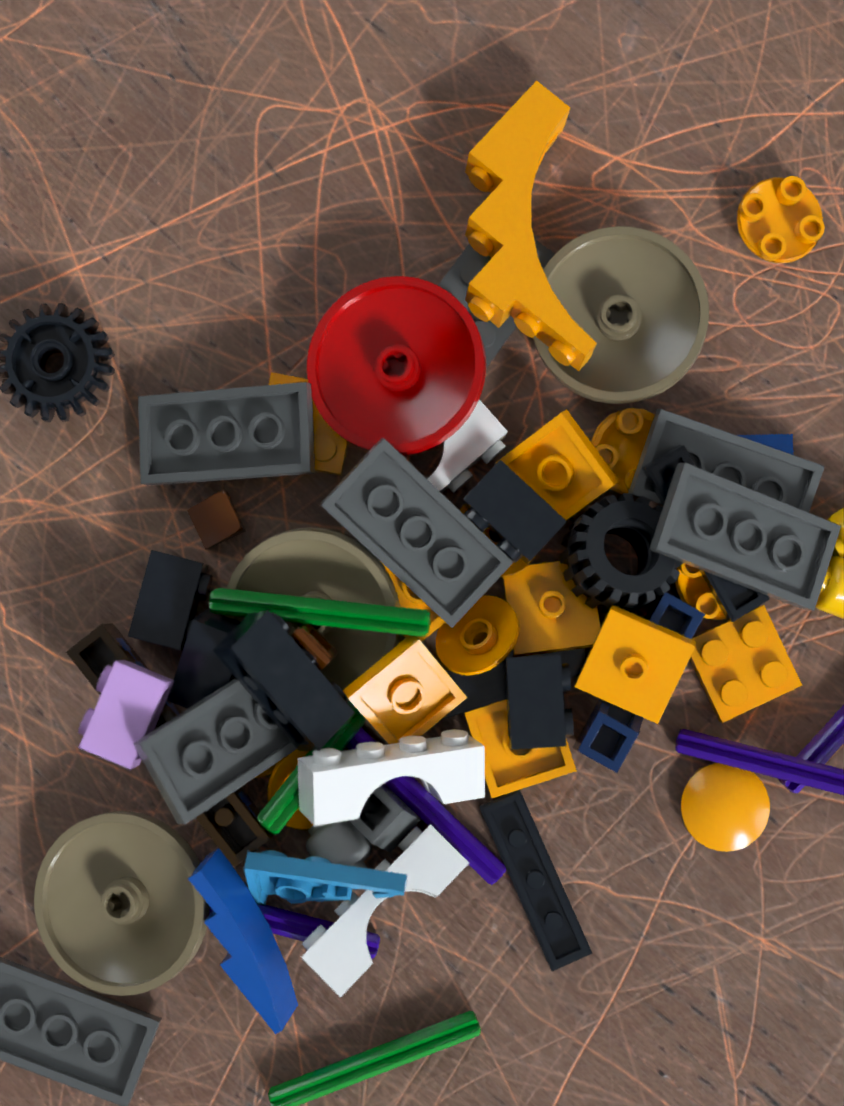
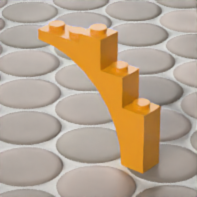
M536 80L468 155L465 173L468 175L469 180L480 191L490 192L491 194L469 217L465 237L468 238L469 244L477 253L485 257L489 255L492 259L469 283L465 301L468 303L470 311L478 319L484 322L490 321L498 328L511 316L514 319L515 325L522 333L531 338L536 336L549 347V352L555 360L565 366L571 365L579 372L590 359L597 343L570 317L552 291L538 259L531 226V193L535 175L545 153L564 129L570 107Z

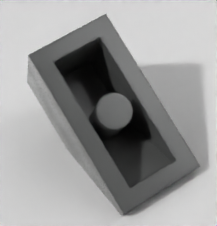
M383 783L367 798L359 818L349 821L373 845L391 853L421 819Z

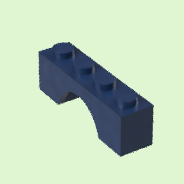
M666 592L653 601L644 619L692 639L705 614ZM599 699L572 748L618 773L639 735L644 718Z

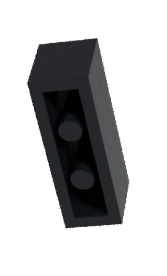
M269 610L248 614L212 651L299 751H319L355 713L345 701L347 696L336 683L325 678L317 668L318 663L312 654L303 647L298 646L288 634L290 632L289 626L280 616Z

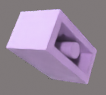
M127 660L115 661L113 667L107 665L97 683L96 691L101 692L95 710L89 708L79 726L78 734L83 735L79 748L128 769L139 766L142 759L133 743L154 731L174 680Z

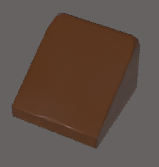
M225 489L187 510L205 550L246 532Z
M303 624L291 635L299 647H303L312 654L318 663L317 668L320 672L338 655L337 650L311 624Z

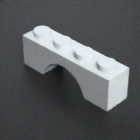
M480 399L463 426L443 442L444 452L440 464L434 473L427 478L441 493L447 488L455 493L473 477L469 469L480 459L486 464L489 463L506 447L502 440L506 437L508 431Z
M451 729L443 731L440 737L426 739L422 736H405L399 739V743L383 745L378 742H364L358 744L357 749L340 751L333 748L316 750L313 752V756L298 758L299 811L314 826L358 819L370 794L384 782L400 776L420 778L425 789L443 804L484 798L485 746L468 735V732Z
M430 824L423 832L416 826L398 845L404 852L392 864L384 859L374 870L407 874L405 892H420L436 898L469 862ZM366 890L360 897L353 891L351 900H344L334 910L340 918L328 930L320 925L302 943L308 951L301 958L339 997L373 964L367 948L366 930L371 914L386 898H375L372 895L373 891Z

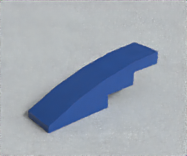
M218 848L203 859L189 876L188 880L213 910L204 923L228 952L220 966L273 1032L277 1034L283 1030L298 1006L288 968L271 928L248 887Z

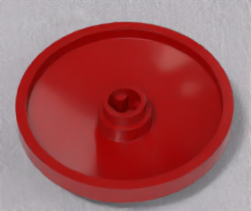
M407 276L374 279L351 289L341 296L326 311L318 323L307 355V380L311 384L312 399L317 410L326 423L343 439L368 452L381 438L390 443L401 455L419 453L441 444L456 433L474 411L480 399L486 376V354L483 340L467 309L456 297L442 287L423 279Z

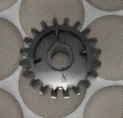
M46 303L40 305L39 317H36L30 309H24L23 316L27 322L21 325L14 319L9 320L10 327L16 332L12 337L7 334L0 335V341L8 346L7 350H0V361L6 362V364L0 366V378H8L1 384V392L4 394L14 393L10 400L12 406L19 408L25 405L24 414L31 418L40 411L41 419L45 422L52 421L55 411L61 421L68 422L70 419V408H73L80 417L86 415V409L82 403L87 400L94 406L99 405L100 400L93 392L96 388L108 392L110 385L101 380V376H110L115 373V369L111 365L102 363L115 356L111 348L102 347L109 340L108 334L105 331L96 332L99 323L93 317L84 321L85 313L80 308H75L69 315L68 307L64 303L57 305L54 315ZM63 353L64 364L62 368L57 372L47 373L45 368L47 359L52 354Z

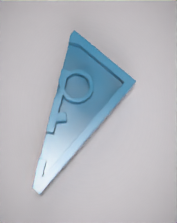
M265 850L261 853L248 852L244 865L248 889L256 903L262 906L266 905L268 895H278L288 900L291 904L305 903L306 901L351 900L353 889L373 891L372 895L375 898H387L404 895L407 884V874L332 864L329 860L322 857H308L306 860L290 858L274 850Z

